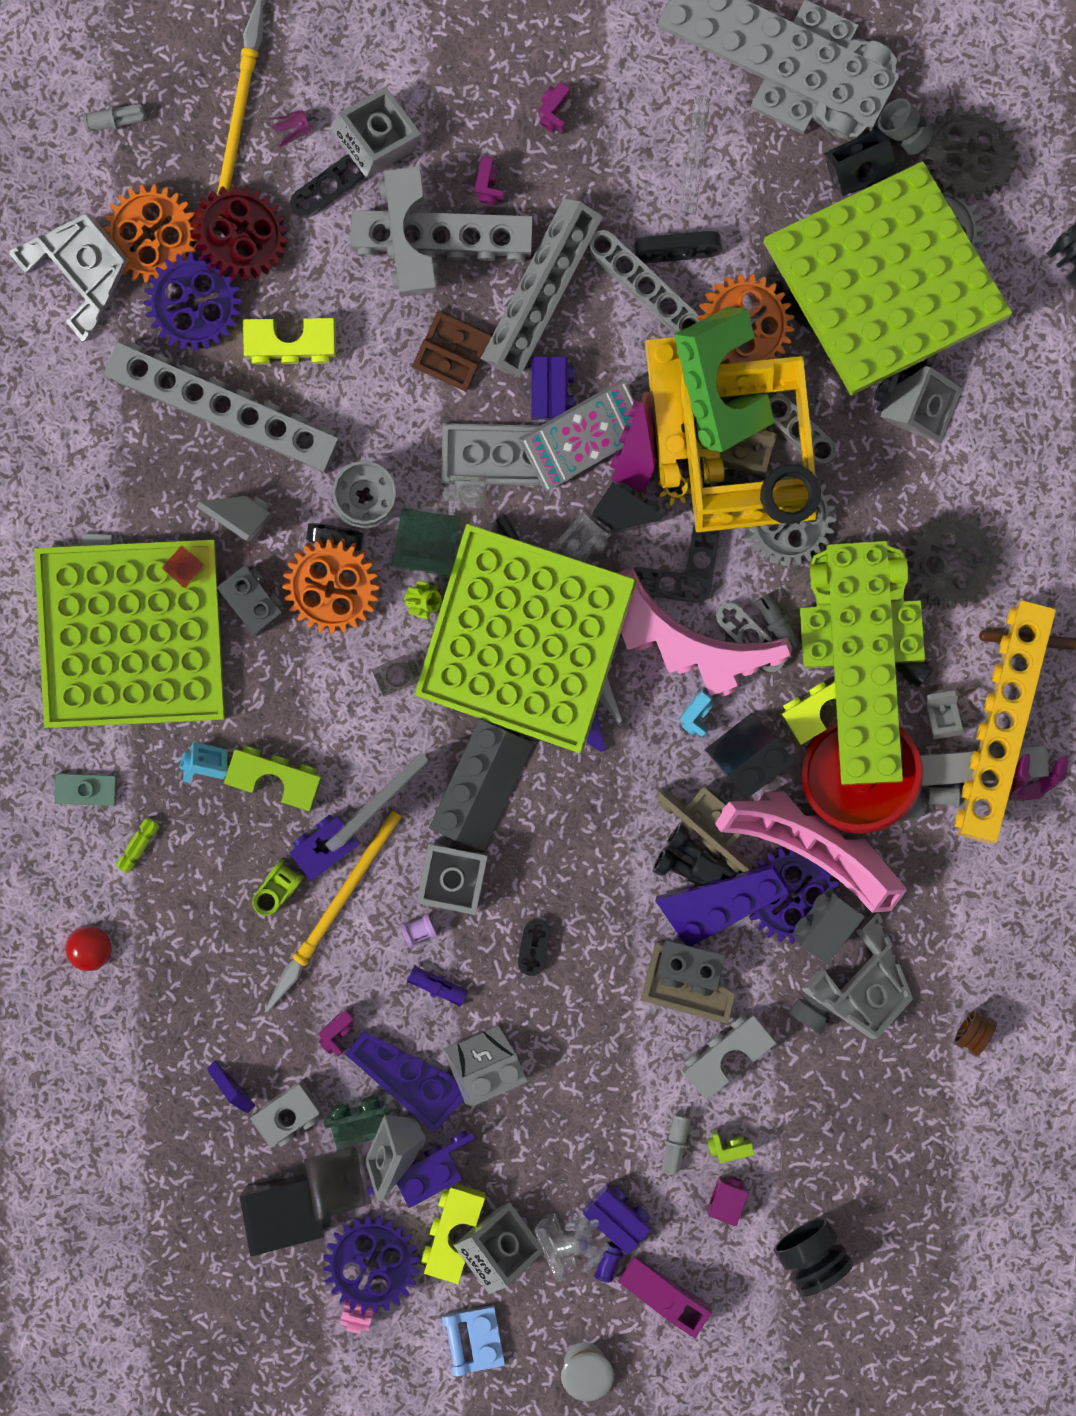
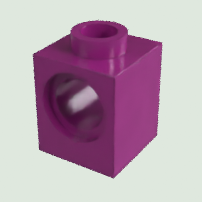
M729 1175L727 1179L719 1177L706 1210L708 1216L737 1226L749 1195L747 1187L743 1186L744 1181Z

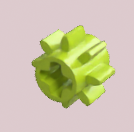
M417 581L416 588L409 587L404 598L406 607L410 609L409 614L416 615L417 618L429 619L430 612L437 613L442 602L440 593L436 591L438 586L430 585L429 582Z

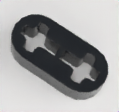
M321 523L308 524L306 540L311 543H315L316 539L320 538L323 544L326 545L328 538L332 537L334 545H338L340 540L345 538V547L349 548L353 543H356L355 551L362 550L364 538L362 532Z
M530 920L525 925L518 966L520 971L528 976L539 974L545 965L550 928L544 920ZM539 924L541 925V930L546 932V934L539 937L536 946L532 945L533 935L529 934L528 930L534 929L535 925ZM531 949L536 950L535 959L540 961L539 966L534 965L533 970L527 969V964L522 962L523 958H529Z

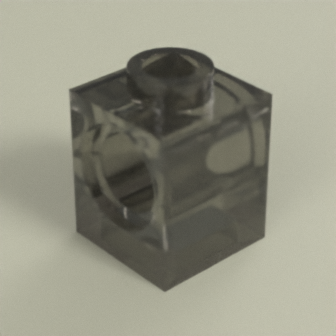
M406 655L371 669L383 697L418 683L416 676L420 675L414 659L408 660ZM396 666L402 667L406 672L405 680L399 684L393 683L389 677L391 669Z

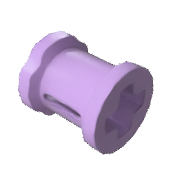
M428 913L424 914L423 918L409 924H400L410 949L414 948L415 943L430 937L433 939L438 937Z

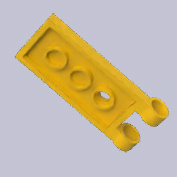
M675 337L646 340L645 350L660 481L662 488L679 487L680 472L676 460L688 459L686 437L681 429L684 423L681 399L682 365L677 353ZM694 417L695 436L698 440L699 458L703 457L706 483L723 482L724 466L720 458V452L702 449Z

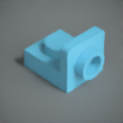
M704 686L680 717V720L683 722L682 727L693 736L699 734L701 737H704L709 728L697 719V716L704 718L713 706L710 702L712 696L709 695L707 688Z
M193 742L188 753L184 752L181 757L180 770H184L183 782L190 783L195 773L224 779L227 774L228 750Z

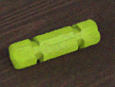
M150 818L144 819L139 827L141 830L135 833L124 850L125 855H121L117 861L116 866L126 873L132 871L136 864L135 860L141 857L151 841L150 837L157 832L159 824Z

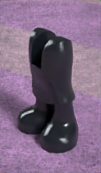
M681 823L671 833L666 846L694 860L689 864L673 852L663 848L652 869L653 873L660 876L669 872L679 874L685 877L687 882H693L699 886L707 885L710 881L720 879L723 873L728 878H733L737 874L743 873L742 871L739 873L734 871L725 860L713 855L706 847L702 848L689 838V830Z

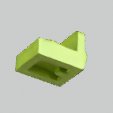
M717 1129L711 1130L712 1138L707 1139L711 1157L717 1156L720 1164L755 1155L750 1139L744 1140L743 1136L733 1137L726 1140L727 1145L721 1146Z

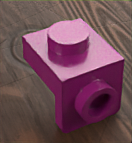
M561 81L556 88L550 86L541 99L543 104L538 110V117L541 118L539 123L551 133H554L556 130L562 135L566 124L555 114L570 96V88Z

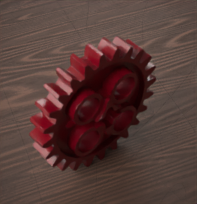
M233 185L230 193H228L225 187L222 186L218 195L211 191L208 200L203 198L199 204L200 208L197 207L193 214L195 218H193L190 227L195 230L192 231L190 238L198 240L194 250H203L204 252L200 260L210 259L211 263L208 268L210 270L216 266L220 267L219 276L221 277L228 271L233 281L237 274H241L245 282L249 278L250 273L257 280L261 275V271L268 275L272 269L271 266L276 268L280 262L279 258H283L286 252L283 247H286L289 239L283 236H286L289 229L288 227L280 226L284 222L285 216L275 215L279 206L269 207V196L263 200L259 199L260 190L251 195L249 194L248 186H245L242 192H238L236 185ZM231 210L239 211L242 217L234 215ZM255 229H261L265 232L266 236L257 234ZM213 230L221 231L225 237H218L214 234ZM237 249L246 251L248 257L240 255Z

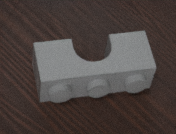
M751 1012L747 1016L744 1013L738 1015L731 1021L730 1025L732 1028L725 1034L718 1032L707 1041L708 1048L701 1053L695 1051L684 1060L686 1066L682 1068L683 1073L706 1101L730 1082L721 1070V1060L726 1053L732 1050H739L744 1052L754 1062L776 1044L774 1039Z

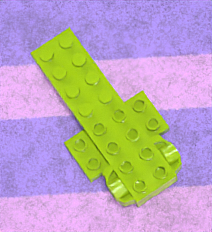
M887 541L827 545L826 550L814 555L811 564H809L810 584L816 598V607L800 608L803 668L834 667L841 785L902 782L895 663L925 661L921 600L904 601V590L908 583L907 558H905L901 550L887 546Z

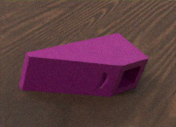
M645 391L641 401L635 399L629 416L634 418L631 427L625 425L619 442L624 443L621 452L616 450L610 465L611 468L615 469L611 480L618 483L622 481L631 488L643 493L647 489L658 462L650 392Z
M635 1256L618 1280L621 1285L662 1317L694 1338L697 1337L712 1314L708 1303Z

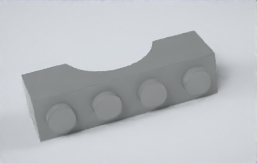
M420 166L383 171L384 180L379 181L381 199H387L388 210L383 211L385 229H391L392 240L387 241L389 259H395L396 271H391L393 289H399L401 297L435 293L437 288L432 257L414 250L405 238V226L408 217L414 209L425 203Z

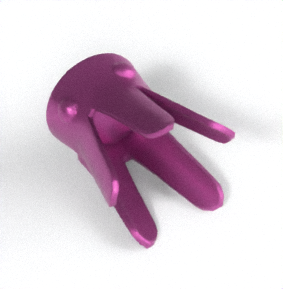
M303 110L294 111L289 116L269 118L270 120L290 118L272 126L277 132L296 128V130L280 142V147L299 135L310 133L311 129L308 122L316 119V117L307 119Z

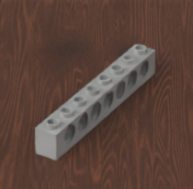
M127 341L126 345L119 342L116 343L103 373V376L107 379L325 474L327 473L340 443V440L334 437L336 431L323 425H319L318 429L307 425L309 421L307 418L295 413L288 417L279 413L281 407L268 401H264L263 405L252 401L254 396L243 390L237 389L236 393L226 390V383L210 377L208 381L197 377L198 371L188 366L182 365L181 369L171 366V359L155 353L153 357L142 353L143 347L133 342ZM142 362L147 363L148 372L146 375L136 377L134 374L136 365ZM169 374L175 375V385L170 389H163L162 379ZM195 386L202 387V398L198 401H191L189 399L190 390ZM223 398L230 399V409L226 413H218L216 409L217 402ZM250 410L257 411L259 415L258 421L253 425H246L244 423L245 413ZM277 422H283L286 425V432L281 437H274L271 434V428ZM304 434H311L314 438V443L309 449H301L298 445L299 438Z

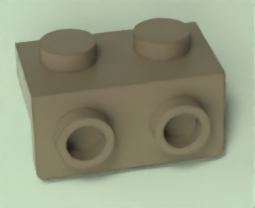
M763 429L731 448L720 452L723 466L764 478L777 434Z

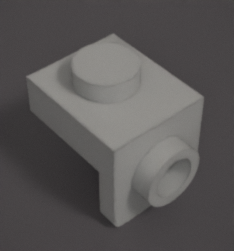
M942 689L927 695L925 709L933 740L958 736L963 733L957 707L958 695L956 690L948 691Z

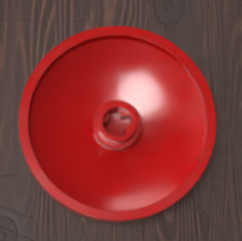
M837 721L827 726V730L818 734L808 747L802 764L801 778L803 790L815 813L827 824L850 833L880 831L901 820L915 804L923 782L922 760L912 738L899 726L902 782L841 785Z

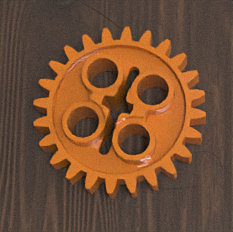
M142 184L140 185V194H137L134 189L129 188L130 198L127 199L120 194L118 195L121 205L110 204L111 209L115 213L113 216H104L111 224L102 228L105 232L110 233V238L129 259L123 274L127 275L133 270V280L138 281L143 274L144 282L150 283L149 277L154 275L158 279L160 276L155 269L156 267L164 271L167 269L165 259L175 264L177 263L176 254H179L183 261H187L189 252L198 253V250H194V247L191 246L192 242H197L198 240L190 238L192 231L195 230L190 227V221L195 218L193 216L194 212H185L189 208L190 203L186 201L178 204L181 195L178 193L169 198L170 189L167 187L159 194L158 185L153 184L151 191L148 192L146 186ZM151 205H157L160 209L159 217L154 221H150L146 214L147 209ZM168 216L172 217L168 224L155 231V240L146 239L135 252H131L132 246L141 242L149 235L146 231L148 228L155 230ZM134 224L137 228V234L133 239L127 240L124 236V229L127 225ZM171 228H176L179 232V239L176 243L170 245L166 241V233ZM152 247L156 251V258L152 263L147 264L143 260V252L147 248Z
M743 274L735 275V281L731 277H727L724 279V286L721 283L713 285L716 294L713 292L705 294L710 303L699 305L702 310L706 311L704 315L697 316L696 319L699 321L726 307L747 309L743 304L745 295L750 296L753 301L752 308L748 310L750 317L754 316L762 306L766 308L765 312L751 320L755 338L747 342V351L743 353L737 347L727 353L721 363L724 360L726 361L725 364L776 359L775 354L783 355L786 353L781 344L791 343V340L785 334L794 331V328L787 325V321L793 319L794 315L785 314V310L791 304L781 303V299L785 295L784 292L775 295L774 291L777 284L773 283L765 287L766 277L759 278L757 282L755 281V274L747 275L746 280ZM763 319H766L770 324V332L768 334H765L761 329Z
M332 537L328 538L326 545L323 544L320 538H317L315 548L307 542L304 545L305 553L297 550L294 554L297 560L290 559L287 565L292 570H286L283 576L291 581L284 582L282 588L291 590V592L286 594L284 600L294 601L289 610L290 612L296 610L301 612L297 618L298 621L305 617L309 619L307 628L317 623L319 633L323 631L325 626H329L331 634L335 633L337 626L340 627L343 633H346L348 623L356 629L359 625L358 618L366 621L368 618L366 611H374L376 606L371 601H378L380 595L374 592V590L379 589L381 583L372 580L378 576L379 571L369 570L374 560H363L366 553L365 550L358 554L354 552L356 543L347 548L345 547V538H342L338 545H334ZM313 563H323L327 567V572H317L314 569ZM342 571H353L357 579L354 581L346 580L343 577ZM306 577H309L313 582H308ZM329 581L334 582L335 590L329 589ZM351 589L357 590V594H354V593H353L352 591H350V590H351ZM314 590L318 592L321 600H311L307 595V591ZM336 599H346L350 604V608H340L336 603Z

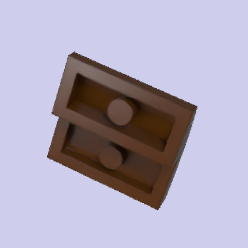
M438 310L426 338L423 339L412 367L467 392L482 359L480 358L493 334Z

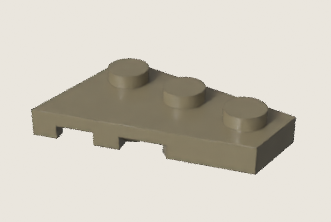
M656 942L640 1001L728 1024L735 994L718 984L717 991H709L708 996L690 992L691 986L680 984L679 988L662 985V979L655 976L663 946Z

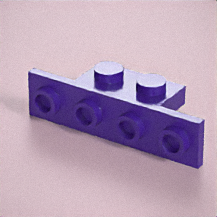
M463 1131L450 1138L451 1145L443 1149L440 1145H437L424 1152L426 1158L417 1163L413 1162L397 1182V1186L408 1208L463 1180L450 1153L478 1139L476 1133L468 1135L466 1131ZM373 1186L366 1190L368 1195L375 1194Z

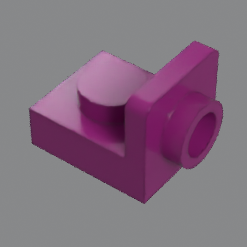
M481 156L474 197H478L479 202L483 204L497 205V201L504 202L505 191L488 188L489 185H495L498 168L493 167V158Z
M348 1007L323 1027L318 1034L321 1037L319 1040L321 1046L329 1054L334 1052L338 1057L343 1053L344 1048L334 1036L338 1035L341 1038L353 1027L351 1021L355 1015Z

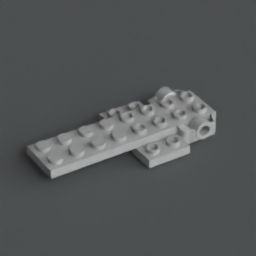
M669 0L657 23L658 28L763 78L764 80L750 109L803 135L811 120L820 124L834 136L848 141L862 136L865 132L872 131L900 74L896 73L897 58L887 46L877 41L852 40L858 30V24L808 0H804L794 22L747 0Z

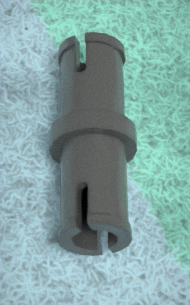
M771 592L764 595V600L761 597L754 602L767 621L768 625L766 627L769 632L773 631L777 639L788 637L794 649L802 644L788 623L790 620L788 615H783Z

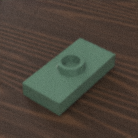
M57 773L55 776L54 804L116 806L117 776Z

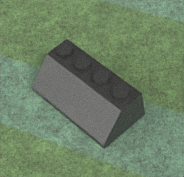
M479 719L429 829L465 845L485 851L534 743L483 719Z

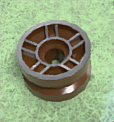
M973 1009L957 1031L954 1044L960 1048L966 1047L968 1053L975 1057L979 1056L990 1042L996 1030L997 1022L990 1017L984 1018L982 1012Z

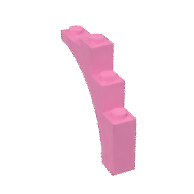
M633 567L618 572L637 579L621 630L627 649L637 648V651L644 650L654 645L653 641L656 640L668 672L677 671L678 674L692 670L695 667L694 664H697L710 696L718 694L719 697L731 694L736 690L735 687L739 685L740 673L743 676H747L757 672L760 666L768 663L771 666H776L788 660L787 657L791 656L792 646L788 637L766 643L739 644L718 641L697 634L676 622L657 606L643 588Z
M785 791L764 792L757 801H730L722 809V814L715 823L721 832L741 833L759 837L804 856L842 882L872 913L892 911L907 891L906 887L866 839L845 840L836 828L827 824L819 816H805Z

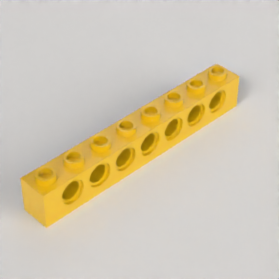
M1020 600L1015 607H1010L1006 624L1010 625L1008 635H1003L998 651L1003 654L1000 665L996 664L991 677V681L995 682L993 694L988 693L984 704V710L988 711L985 723L981 722L977 731L976 739L981 740L978 752L973 751L969 763V768L973 769L971 780L965 781L961 796L966 798L963 810L958 809L955 817L954 827H958V836L991 845L998 841L1056 609ZM1020 628H1026L1031 632V642H1024L1020 639ZM1012 657H1020L1024 661L1025 668L1023 671H1017L1012 667ZM1006 685L1013 686L1017 690L1016 700H1010L1004 695V687ZM998 714H1004L1009 718L1010 727L1008 729H1002L998 726L996 722ZM991 743H997L1002 747L1003 754L1001 758L991 756L989 752ZM984 772H990L994 775L995 785L992 788L986 787L982 783L981 777ZM976 801H982L987 805L988 813L985 817H980L975 813L974 805Z

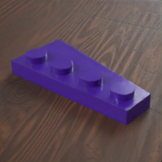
M774 864L737 874L733 878L710 881L707 885L681 889L680 892L671 895H659L655 901L684 944L692 947L788 894L790 888Z
M365 1031L345 1053L349 1059L434 1133L464 1100L455 1077Z

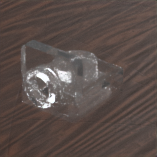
M450 476L449 487H443V505H449V515H455V508H485L486 476Z

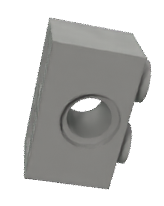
M301 1080L254 1112L250 1119L270 1148L277 1143L281 1147L295 1137L293 1134L295 1130L301 1126L306 1130L318 1122L320 1119L317 1115L320 1114L322 1108L303 1080ZM284 1109H290L295 1113L296 1120L287 1123L282 1120L280 1112Z

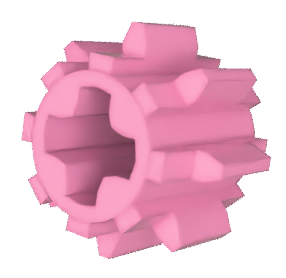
M347 1301L344 1303L340 1325L347 1326L346 1331L358 1334L361 1333V1329L369 1331L373 1316L372 1308H367L365 1315H362L361 1306L357 1305L351 1312V1302Z

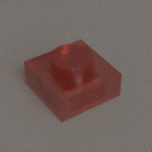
M181 545L162 569L183 588H186L203 570L205 565Z

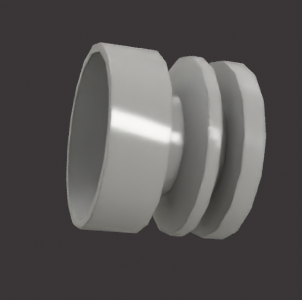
M369 461L353 462L343 468L334 481L332 494L335 511L340 519L350 527L361 530L373 529L386 522L392 514L396 500L395 483L389 472L379 464ZM366 490L369 491V498L372 501H365L363 505L359 503L357 493L363 494Z

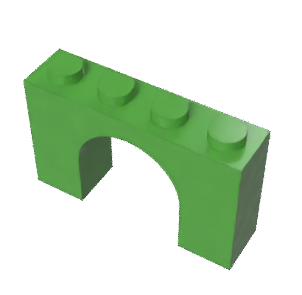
M726 307L674 334L677 353L680 357L684 373V382L688 389L691 410L695 417L698 438L702 449L723 452L775 423L768 395H741L724 404L717 390V372L723 358L731 350L755 338L748 309Z

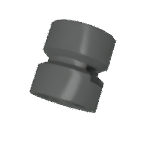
M899 98L887 104L878 118L879 129L905 154L913 155L925 149L933 137V125L906 99Z
M804 992L805 998L798 999L789 1013L812 1030L822 1034L830 1022L828 1015L833 1012Z

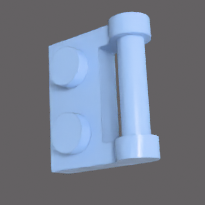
M494 1305L446 1313L441 1316L443 1326L447 1328L453 1360L451 1365L453 1376H461L469 1372L505 1366ZM460 1322H467L473 1360L465 1361L458 1327Z

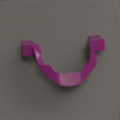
M1024 754L1016 766L1009 800L1024 801L1043 797L1046 792L1053 789L1061 780L1066 779L1068 757H1060L1055 763L1052 772L1049 773V776H1045L1032 784L1025 785L1031 776L1029 774L1030 754Z

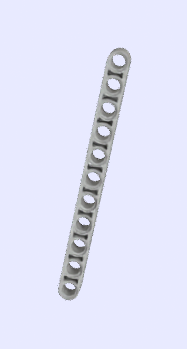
M606 230L594 233L589 243L591 257L667 329L676 334L682 331L683 323L688 321L693 323L699 322L696 319L699 315L612 233ZM598 240H606L609 242L611 249L606 253H600L595 249L594 244ZM627 260L632 264L633 269L631 272L624 274L617 270L616 264L619 261ZM645 280L650 281L654 285L655 290L651 294H643L638 289V284ZM664 301H671L676 306V312L666 315L660 310V304ZM782 392L763 393L768 395L770 405L779 403L785 409L783 417L776 418L773 416L775 423L771 426L801 453L800 438H796L792 434V426L799 423L797 407ZM810 420L813 450L816 444H823L828 448L829 453L826 459L817 458L813 451L814 465L823 466L836 455V446L832 439Z

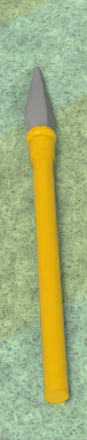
M256 0L243 33L244 48L241 50V71L218 192L224 186L228 193H230L252 73H254L256 59L259 56L258 49L263 41V0Z
M394 810L391 811L307 940L299 947L298 953L293 954V960L285 967L266 1007V1012H269L299 979L303 967L309 964L308 959H311L316 946L402 818Z

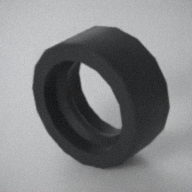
M788 464L775 469L765 478L761 486L760 500L764 511L770 518L783 524H794L807 519L816 511L821 500V488L818 479L809 469L801 465ZM787 476L797 477L806 485L808 500L799 511L785 512L775 504L773 488L781 478Z

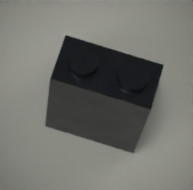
M752 713L704 749L737 792L746 799L795 762L777 737Z
M317 1172L248 1184L239 1196L250 1256L323 1238L327 1233V1228L331 1227L329 1210H323L321 1199L326 1198L324 1181L318 1180Z

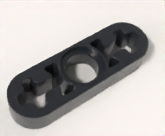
M349 154L335 162L292 195L290 200L291 208L298 217H312L363 180L365 176L359 167L357 175L350 172L344 176V179L347 181L344 185H342L339 176L334 173L339 169L342 175L348 170L347 163L350 161L356 164ZM326 178H332L337 182V189L332 194H325L320 189L321 182ZM315 187L317 194L323 200L318 203L315 197L309 202L311 207L309 210L306 211L304 208L298 209L297 207L300 205L298 199L302 196L304 199L312 197L314 194L310 189Z
M702 231L643 237L634 243L635 256L643 263H658L714 257L722 252V243L718 232Z

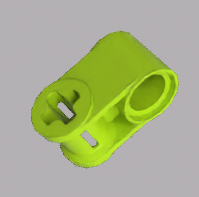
M282 858L270 871L265 882L253 897V908L262 916L274 914L285 900L292 895L305 877L302 873L298 875L284 864L285 860ZM280 873L287 879H289L291 882L287 881L284 877H282ZM264 893L274 897L275 905L271 910H265L259 904L260 896Z

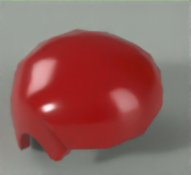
M80 926L68 935L64 946L67 960L81 971L99 970L109 961L112 952L110 938L103 930L97 927Z

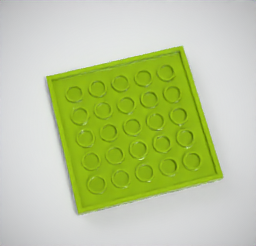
M923 161L764 237L763 243L851 396L1010 318L1012 315V311Z
M466 524L414 696L565 749L583 753L637 579L490 530Z
M216 540L34 548L44 728L225 719L219 593L216 588L218 586Z

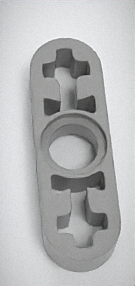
M725 603L717 609L715 614L717 624L735 643L744 644L742 633L746 629H753L757 632L759 637L757 643H763L764 640L766 642L773 641L737 604ZM723 609L727 611L734 609L736 611L734 618L739 623L744 618L748 624L742 626L735 635L731 630L735 629L736 626L730 621L726 624L722 621L724 618ZM784 663L776 666L763 665L760 668L766 672H776L783 667Z

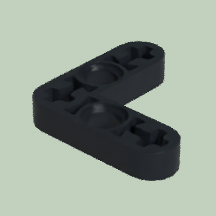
M694 524L686 574L634 567L635 572L642 573L643 579L651 580V573L657 574L654 582L655 592L648 591L650 585L642 584L646 592L651 597L691 603L705 601L711 592L720 530H715L714 534L708 536L707 544L713 543L712 550L704 546L695 547V541L702 542L703 534L696 532ZM697 552H705L710 557V563L704 569L697 568L693 563V557ZM669 576L676 582V588L670 594L663 593L659 588V582L663 577ZM680 578L687 579L685 585L694 586L696 581L701 582L700 585L702 588H705V593H701L698 598H694L693 592L684 590V597L678 596L681 589Z

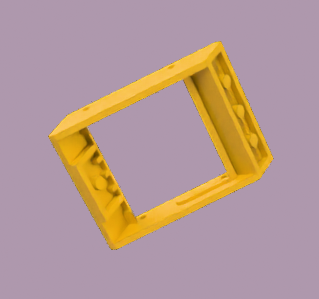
M803 357L720 364L716 381L720 398L790 390L796 391L803 467L809 469L815 475ZM682 369L681 399L696 532L782 524L770 518L763 509L760 500L763 482L703 488L694 417ZM799 478L779 480L773 488V499L779 509L785 512H796L805 506L808 500V490L804 482ZM817 509L803 521L816 520Z

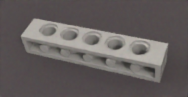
M562 200L480 359L503 373L517 377L521 376L603 217L581 201Z
M352 210L350 246L352 251L357 252L358 256L375 257V252H384L389 257L387 241L392 240L391 229H387L390 231V236L386 241L379 242L374 239V234L378 229H385L383 211ZM412 212L407 219L405 233L411 229L417 230L420 233V238L414 243H409L410 246L417 252L432 257V259H435V254H444L450 260H464L465 255L477 256V260L494 261L495 256L507 257V261L524 262L525 257H531L533 221L532 216ZM444 230L450 234L448 242L439 244L434 241V235L438 231ZM471 231L477 232L480 235L479 242L474 245L465 243L463 238L466 233ZM500 232L510 236L509 243L504 246H499L493 241L494 236Z

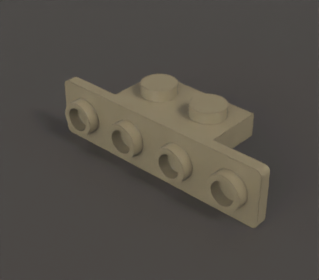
M704 784L686 805L666 788L662 787L656 795L659 799L658 804L669 814L674 812L682 819L681 824L687 827L689 832L693 834L697 832L705 839L703 841L704 844L712 852L717 853L719 851L727 858L726 863L734 871L739 873L740 871L747 872L752 869L753 864L731 846L741 833L721 832L715 825L722 814V809L727 803L707 785Z

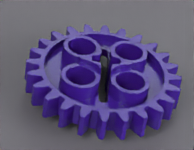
M192 252L188 253L187 261H183L179 254H176L177 263L175 264L165 259L167 266L165 271L159 267L155 268L160 276L158 279L154 277L148 278L154 284V287L144 289V292L152 295V297L143 301V304L152 306V310L148 311L145 315L146 317H155L156 320L151 324L152 329L162 328L159 333L160 339L168 334L170 335L169 345L172 346L176 340H179L181 350L185 349L187 343H191L193 351H196L200 342H202L206 349H209L208 340L213 339L215 343L220 344L218 334L230 335L225 327L227 325L236 327L237 324L231 319V316L241 314L240 311L233 307L234 304L241 303L242 299L233 297V293L240 290L239 286L229 285L233 281L230 275L226 277L224 275L222 277L219 276L220 268L208 269L211 261L208 264L205 263V260L201 261V255L198 261H196ZM200 274L209 276L211 280V285L206 291H199L194 286V280ZM170 283H177L182 288V294L176 300H171L165 295V288ZM213 292L218 293L217 298L198 302L197 309L192 310L190 306H184L173 311H167L166 309L169 305L187 301L188 295L193 293L195 298ZM216 304L219 307L220 314L217 319L208 320L204 317L203 310L206 305ZM180 312L188 313L191 317V324L185 329H180L174 324V318Z
M779 847L777 857L767 852L768 862L764 863L759 859L757 860L760 868L774 864L789 888L793 891L799 887L808 875H811L812 879L797 891L796 895L799 898L796 901L788 900L777 914H773L772 911L787 899V894L755 911L749 916V919L751 921L760 919L756 928L761 930L767 926V937L770 938L776 932L778 942H782L785 935H787L790 943L794 944L795 938L791 934L794 932L796 924L809 913L814 905V902L810 903L806 900L807 890L811 887H818L820 893L824 894L828 887L833 890L840 882L836 880L830 881V877H832L830 873L804 856L798 855L790 849L788 854H785L782 848ZM789 866H797L800 871L798 879L792 882L787 881L784 876L785 870ZM791 908L798 909L800 916L797 922L792 924L786 923L784 919L786 911Z
M367 1215L365 1224L362 1225L355 1218L354 1228L351 1229L348 1225H343L345 1233L343 1236L339 1233H334L337 1244H327V1248L333 1253L323 1256V1260L331 1263V1265L323 1268V1273L332 1274V1276L325 1280V1284H335L331 1295H342L339 1301L340 1305L347 1301L351 1302V1312L358 1305L361 1306L362 1315H365L367 1308H372L374 1316H377L378 1307L381 1306L386 1313H389V1303L393 1302L397 1307H400L399 1296L410 1297L406 1287H416V1282L410 1277L419 1276L420 1271L412 1266L419 1264L420 1258L412 1257L411 1255L418 1250V1247L408 1246L412 1236H401L404 1229L403 1226L398 1227L396 1230L392 1229V1219L385 1226L382 1225L381 1216H378L376 1223H371L370 1217ZM365 1238L372 1242L373 1247L370 1251L360 1252L356 1248V1243L360 1239ZM384 1241L385 1244L377 1257L376 1266L379 1269H372L365 1288L359 1290L358 1287L365 1276L367 1268L364 1262H371L378 1243ZM388 1251H395L400 1256V1260L394 1265L387 1264L383 1259L384 1254ZM348 1266H355L359 1269L360 1275L355 1280H348L344 1277L343 1271ZM377 1278L383 1279L387 1283L386 1290L381 1293L374 1292L370 1287L371 1282Z

